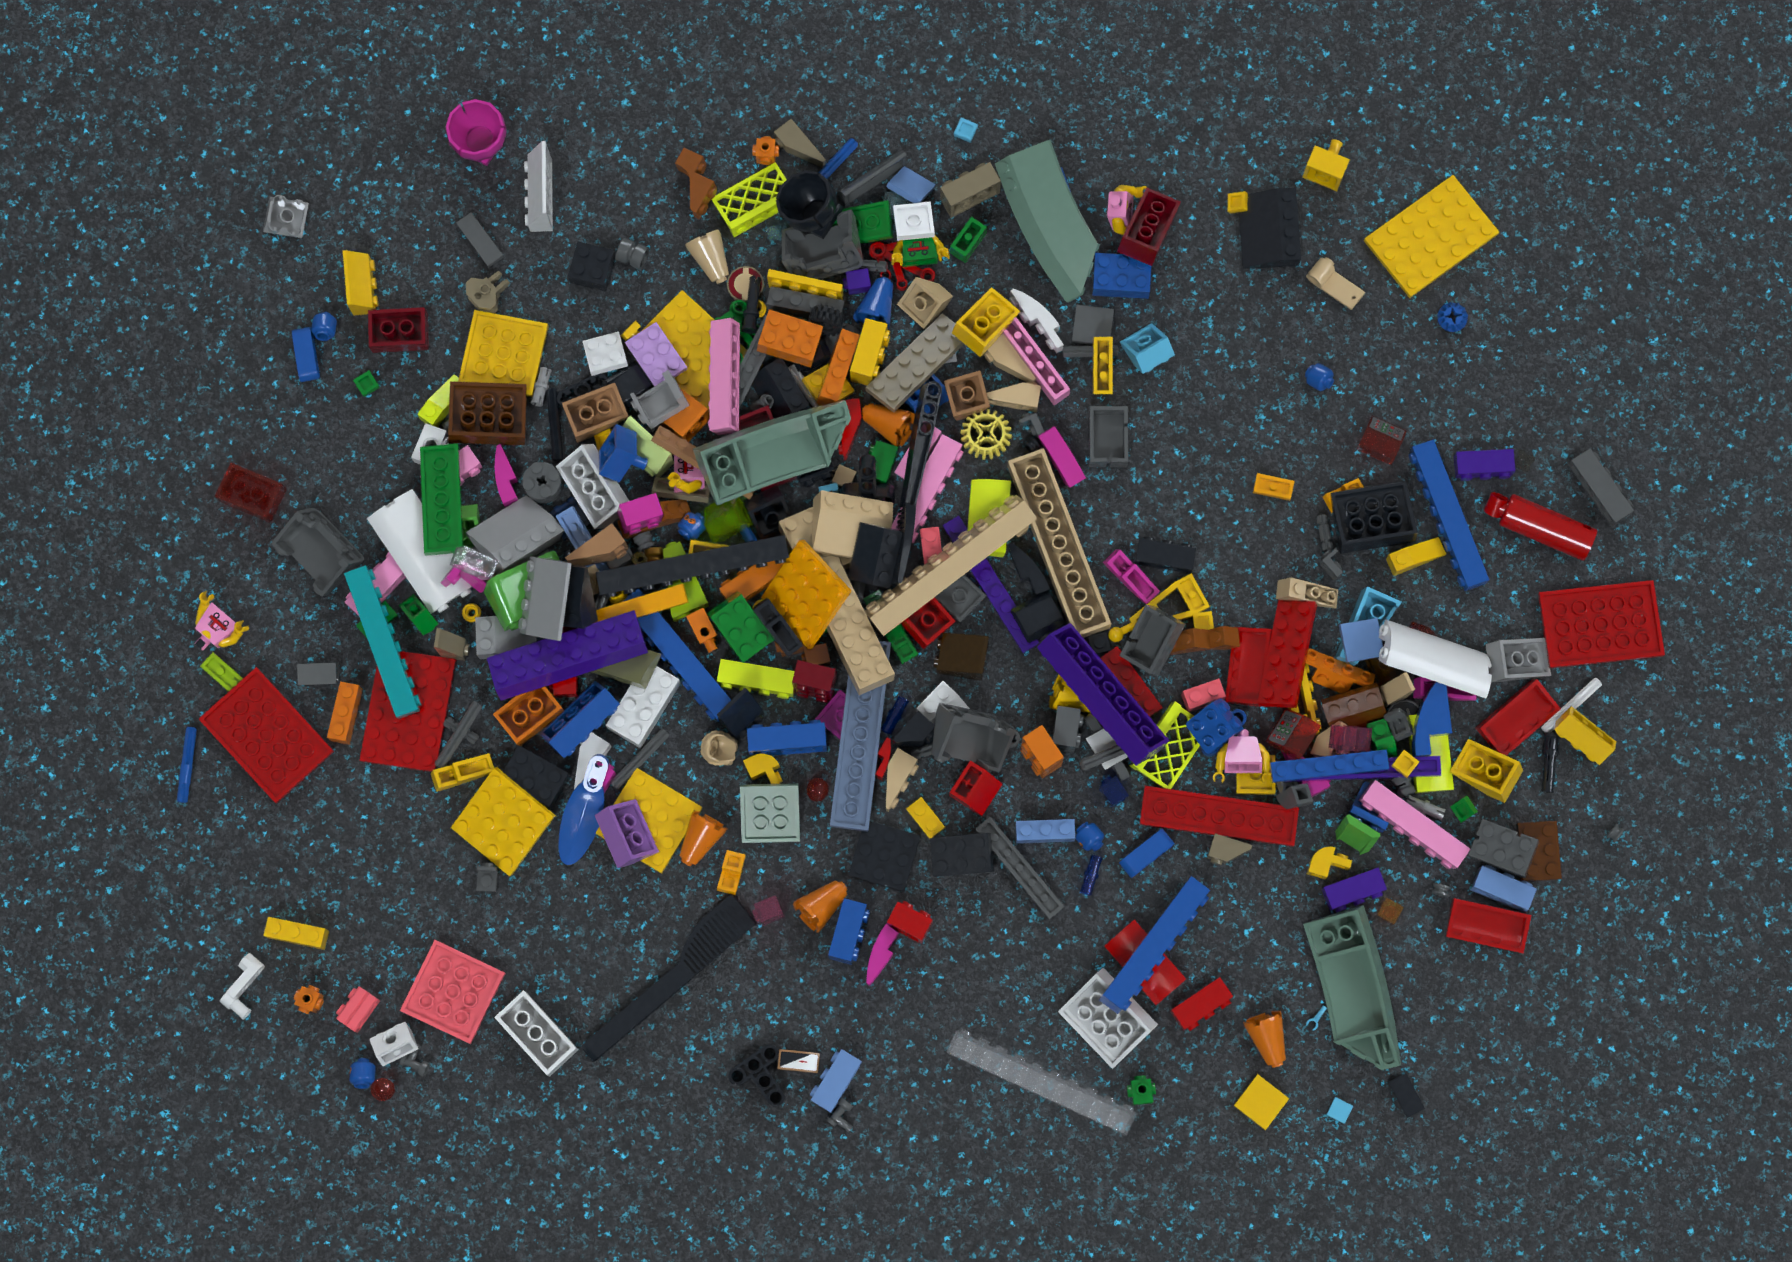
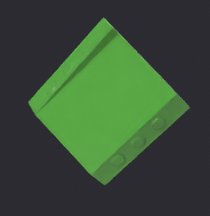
M1350 814L1343 818L1335 831L1336 841L1342 840L1358 850L1360 855L1369 852L1380 837V833Z

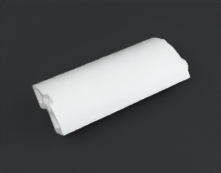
M413 489L395 498L393 502L386 506L384 505L367 518L430 614L437 610L441 613L449 607L448 603L460 595L464 598L472 592L470 590L472 586L462 577L455 585L451 583L445 587L440 583L458 562L454 553L425 556L422 503Z
M1385 619L1384 624L1379 629V638L1385 641L1384 646L1379 652V661L1385 665L1487 698L1492 675L1489 674L1491 661L1487 654Z

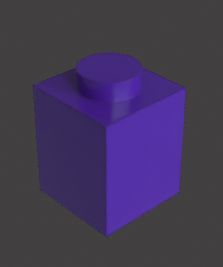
M868 268L846 272V278H843L844 290L848 289L849 295L869 291L871 284Z

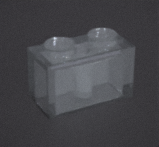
M467 546L456 547L450 565L481 580H489L493 577L499 561Z

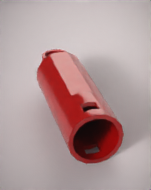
M1492 492L1483 509L1488 515L1500 518V526L1582 561L1586 559L1598 531L1593 527L1515 494H1512L1508 499L1500 493Z

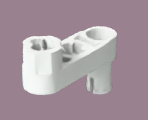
M248 953L238 965L244 972L220 999V1002L227 1009H232L243 1020L250 1014L251 1009L247 1008L239 1000V997L265 967L251 953Z

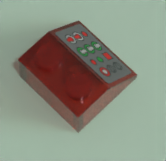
M1372 416L1356 450L1392 465L1407 431Z
M1285 709L1266 742L1295 760L1301 759L1321 725L1305 715Z

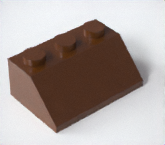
M1377 682L1321 699L1329 727L1338 721H1342L1355 730L1365 727L1369 723L1384 719L1383 715L1387 714Z

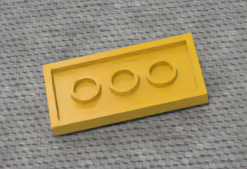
M771 269L768 270L769 288L772 286L843 300L842 284Z

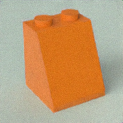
M682 390L690 406L662 422L661 426L690 442L706 425L710 415L704 405Z

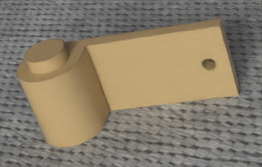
M1327 257L1325 259L1320 258L1306 277L1315 286L1352 310L1364 296L1365 292L1335 272L1334 262Z

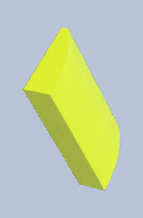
M995 479L971 480L967 531L974 527L973 524L979 519L984 520L988 517V513L995 507L999 508L1004 504V500L1010 496L1011 481ZM1006 543L989 556L1003 558L1006 553Z
M1409 715L1413 729L1416 715ZM1411 735V736H1409V744H1410V753H1411V755H1412V735ZM1448 735L1429 737L1430 756H1440L1441 776L1413 777L1415 793L1454 790L1453 775L1450 773L1452 766Z

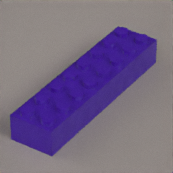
M635 610L593 623L584 629L577 628L562 633L561 641L543 639L488 657L487 661L495 690L502 701L646 654L648 650Z
M1071 623L1050 633L1037 647L1042 656L1059 673L1066 684L1078 696L1079 700L1084 703L1135 766L1157 754L1169 742V739Z

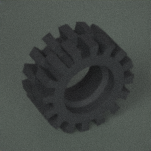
M819 305V307L814 306L811 309L808 322L823 326L821 336L824 334L827 337H830V334L832 336L838 335L841 332L844 320L843 313H839L840 310H834L835 307L828 308V305H825V307Z

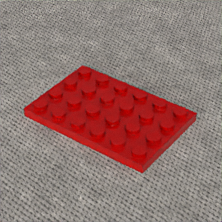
M1653 580L1538 593L1549 669L1665 656Z
M401 651L399 652L401 659L405 658L408 665V670H406L407 676L412 677L415 685L412 688L414 695L418 694L422 704L419 706L420 711L400 719L396 718L377 666L359 761L432 772L437 769L434 763L440 755L445 728L443 723L447 717L456 659Z
M257 667L199 718L201 723L276 804L334 752Z

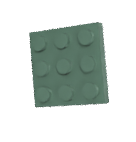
M799 783L740 785L742 843L800 842Z

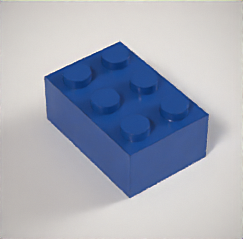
M1095 253L1092 296L1149 299L1150 265L1124 254Z
M844 898L828 954L829 959L852 965L853 961H857L860 951L857 945L858 942L862 943L865 933L864 929H862L863 923L867 924L870 910H867V904Z

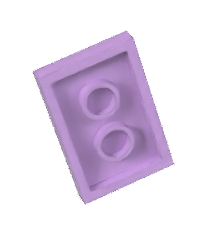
M657 322L625 342L654 387L665 380L662 375L665 371L669 370L675 378L688 369Z

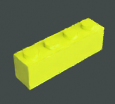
M721 659L717 683L723 689L732 690V687L740 688L739 691H742L746 688L750 693L753 690L759 691L758 694L770 696L771 693L777 694L778 698L789 699V697H794L792 680L795 671Z

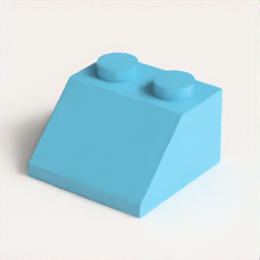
M1152 323L1120 341L1130 360L1142 374L1151 371L1154 367L1168 361L1169 358L1175 355L1168 337Z

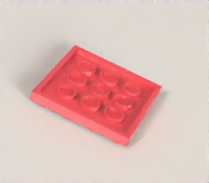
M434 940L400 1011L472 1044L506 973Z

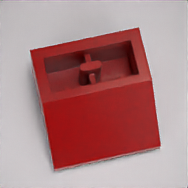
M970 760L949 792V796L982 817L1003 784L988 771Z

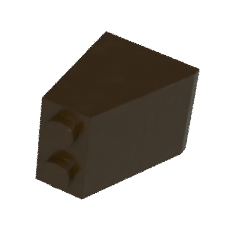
M943 633L942 638L938 637L937 649H940L939 657L935 656L933 666L937 668V674L982 681L989 636Z

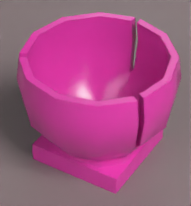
M477 99L462 102L465 112L459 104L450 112L448 117L446 134L449 145L464 159L478 161L488 166L493 156L502 148L506 137L507 129L503 115L489 102Z

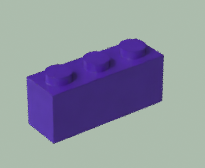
M1514 449L1456 452L1453 456L1455 479L1461 478V481H1469L1480 477V480H1488L1491 477L1499 476V479H1508L1515 473Z
M1378 867L1325 886L1321 890L1329 910H1335L1337 913L1347 909L1346 905L1353 903L1354 906L1365 903V898L1372 897V899L1384 896L1382 892H1385L1387 888Z

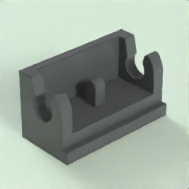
M339 662L297 664L298 685L337 684L339 681Z

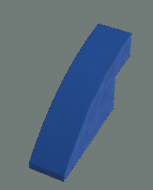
M1435 681L1419 707L1413 728L1414 734L1412 735L1413 757L1431 755L1429 737L1450 735L1452 733L1447 686Z

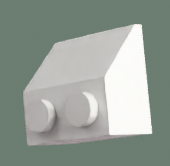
M942 681L916 708V712L922 713L935 725L936 710L939 703L970 708L952 688Z

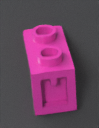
M460 561L451 568L440 582L443 586L447 587L451 583L455 585L462 577L480 593L484 591L486 586L485 580L481 576L475 575L468 565Z

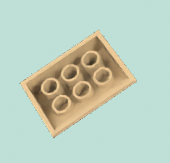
M821 490L813 499L812 549L816 553L852 558L859 523L863 522L891 528L893 503Z

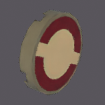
M743 266L731 272L727 280V289L734 300H743L747 304L750 276H756L755 280H757V277L761 278L759 297L763 294L764 281L758 270L753 267Z

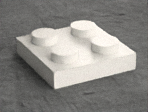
M931 202L893 205L897 241L935 237Z
M619 331L583 341L591 376L628 366Z

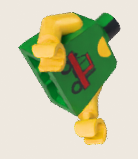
M936 235L929 238L900 240L893 250L891 265H894L895 262H899L902 267L937 264L938 258L939 261H942V257L950 259L948 249L944 247Z

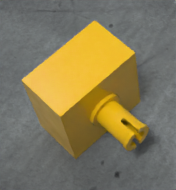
M1332 139L1328 150L1315 145L1302 178L1337 191L1350 159L1338 155L1343 143Z

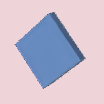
M904 166L888 182L887 188L912 203H921L934 190L936 184Z
M1378 618L1339 625L1346 663L1379 658V652L1383 647L1382 639L1379 638Z

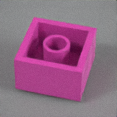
M656 493L619 504L617 511L624 534L630 533V535L640 532V529L644 527L651 529L659 526L663 517Z

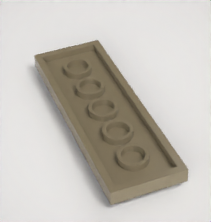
M942 313L866 386V392L892 412H895L964 345L962 341L952 334L956 323Z

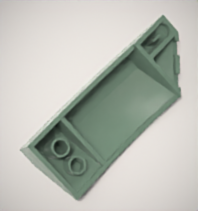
M1047 140L1011 154L995 163L1008 202L1030 248L1064 300L1069 303L1084 294L1086 288L1084 285L1087 277L1090 276L1094 264L1092 261L1100 244L1097 243L1080 213L1062 173L1051 140Z
M842 400L745 428L693 448V451L716 505H720L768 485L829 467L830 459L838 448L843 437L842 433L846 425L849 424L851 416L846 400Z
M1364 905L1304 923L1303 925L1314 956L1327 1004L1334 1038L1333 1042L1346 1047L1353 1054L1363 1060H1368L1381 1070L1400 1066L1401 1060L1396 1026L1387 982Z

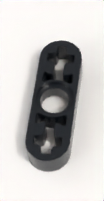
M602 373L593 375L560 391L557 395L559 406L563 408L562 403L565 402L562 401L563 396H572L571 391H574L576 397L581 396L577 393L578 388L581 386L588 388L587 393L591 392L592 390L588 384L590 382L594 390L607 386L608 384L605 381L607 377ZM597 379L603 381L602 386H599L598 384L595 385L597 383Z

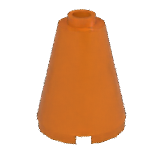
M874 403L865 405L862 409L863 420L894 446H903L912 433L910 427L914 422L915 413L902 409L892 412L886 406Z
M694 810L691 814L679 855L682 858L681 861L688 866L696 865L727 830V827H723L722 823L709 815L700 816V811Z
M835 880L794 901V909L800 910L801 915L799 917L811 930L817 929V932H820L844 898H846V891L848 889L843 882Z
M1279 1010L1271 1011L1272 1015L1263 1013L1243 1022L1245 1029L1267 1065H1271L1272 1068L1283 1065V1061L1286 1060L1282 1013Z

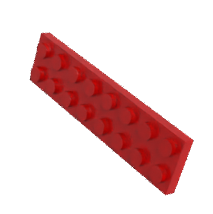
M1144 786L1139 825L1208 835L1218 834L1228 838L1294 847L1299 808L1286 809L1277 804Z

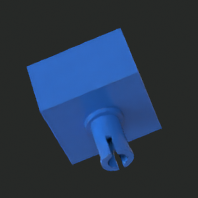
M616 424L599 450V475L620 483L631 465L644 470L648 459L637 455V432Z

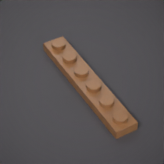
M659 425L651 441L699 469L693 448H696V446ZM754 491L747 493L743 496L750 499Z

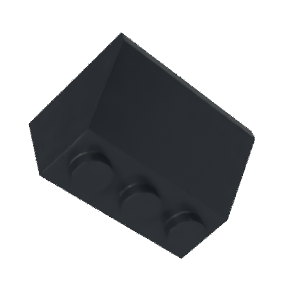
M779 358L758 372L752 386L759 398L764 394L772 396L774 403L769 409L774 419L810 409L806 398L783 359Z
M860 522L848 578L875 586L890 588L902 532L893 528Z

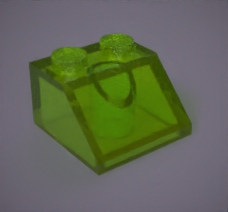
M740 497L720 505L713 503L704 508V526L712 542H723L753 525Z

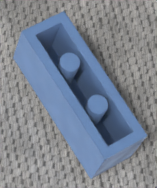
M1074 819L1016 821L1015 824L1016 844L1075 841Z
M1485 865L1478 869L1470 890L1522 913H1526L1530 908L1537 889L1532 887L1533 885L1527 881H1517L1513 875L1508 873L1501 874L1496 872L1494 867Z
M842 1049L840 1052H835L831 1059L832 1066L830 1069L826 1068L820 1077L822 1079L819 1087L815 1085L810 1093V1096H812L811 1101L830 1113L833 1112L838 1100L842 1097L862 1064V1061Z

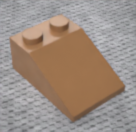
M615 383L562 403L577 443L594 437V435L611 428L629 417Z
M611 523L566 556L565 559L567 563L579 566L613 561L616 558L620 559L625 556L628 546Z

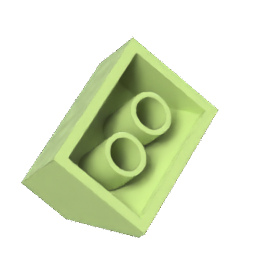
M629 416L623 427L637 432V455L648 459L644 470L651 477H661L674 464L671 453L652 442L653 436L633 417Z

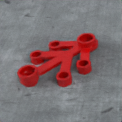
M874 242L869 248V254L878 263L879 261H885V259L891 262L893 254L890 252L894 250L897 242L886 245L883 242ZM880 249L882 250V252L880 254H876L875 250ZM895 262L893 265L897 279L896 286L900 291H904L908 287V282L904 279L901 268L922 279H925V275H930L931 279L928 281L934 282L935 272L931 268H924L922 270L917 266L902 267L899 262ZM889 270L880 273V278L884 273L889 274L888 279L891 280V272ZM900 282H904L906 285L904 287H900L898 284Z

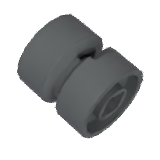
M624 238L618 247L615 259L624 264L629 262L633 268L641 270L647 260L649 247L642 244L635 246L634 241Z

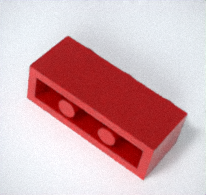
M1219 977L1173 1008L1170 1012L1183 1031L1187 1028L1191 1031L1199 1025L1197 1021L1203 1017L1207 1020L1215 1015V1009L1218 1007L1223 1009L1231 1004L1230 999L1233 998V995Z

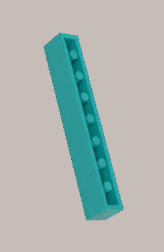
M365 565L344 573L396 718L400 719L419 712V706L422 704L418 694L414 695L412 688L415 685L412 677L407 676L406 670H408L406 660L405 658L401 659L399 654L402 649L399 641L394 640L393 634H395V629L392 622L388 623L386 618L389 613L386 605L381 604L380 598H382L380 588L375 587L373 580H376L373 569L369 570Z

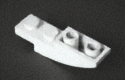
M1012 289L1009 300L1012 305L1020 310L1019 316L1024 323L1027 322L1029 326L1037 323L1035 326L1041 335L1044 334L1047 338L1046 344L1050 350L1054 349L1056 354L1062 351L1064 344L1056 334L1060 328L1056 319L1035 299L1021 291Z

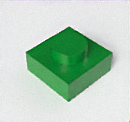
M370 371L353 380L363 397L380 388Z
M1468 796L1450 806L1460 823L1478 812Z

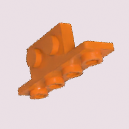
M1308 648L1306 664L1316 667L1311 677L1312 682L1339 693L1349 691L1353 683L1361 686L1374 683L1375 674Z

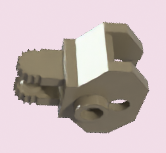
M500 271L494 273L490 278H470L466 282V295L479 311L496 313L498 311L500 293L510 284L505 279L496 287L493 285L502 277Z

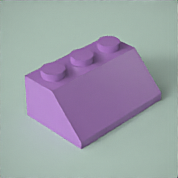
M636 799L608 806L595 815L617 868L632 865L659 852Z

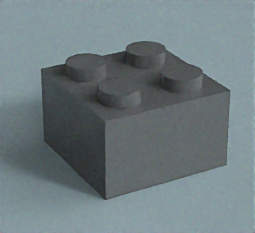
M1057 706L1052 740L1062 752L1074 753L1075 748L1079 749L1081 734H1078V729L1081 730L1084 715L1080 714L1081 709Z

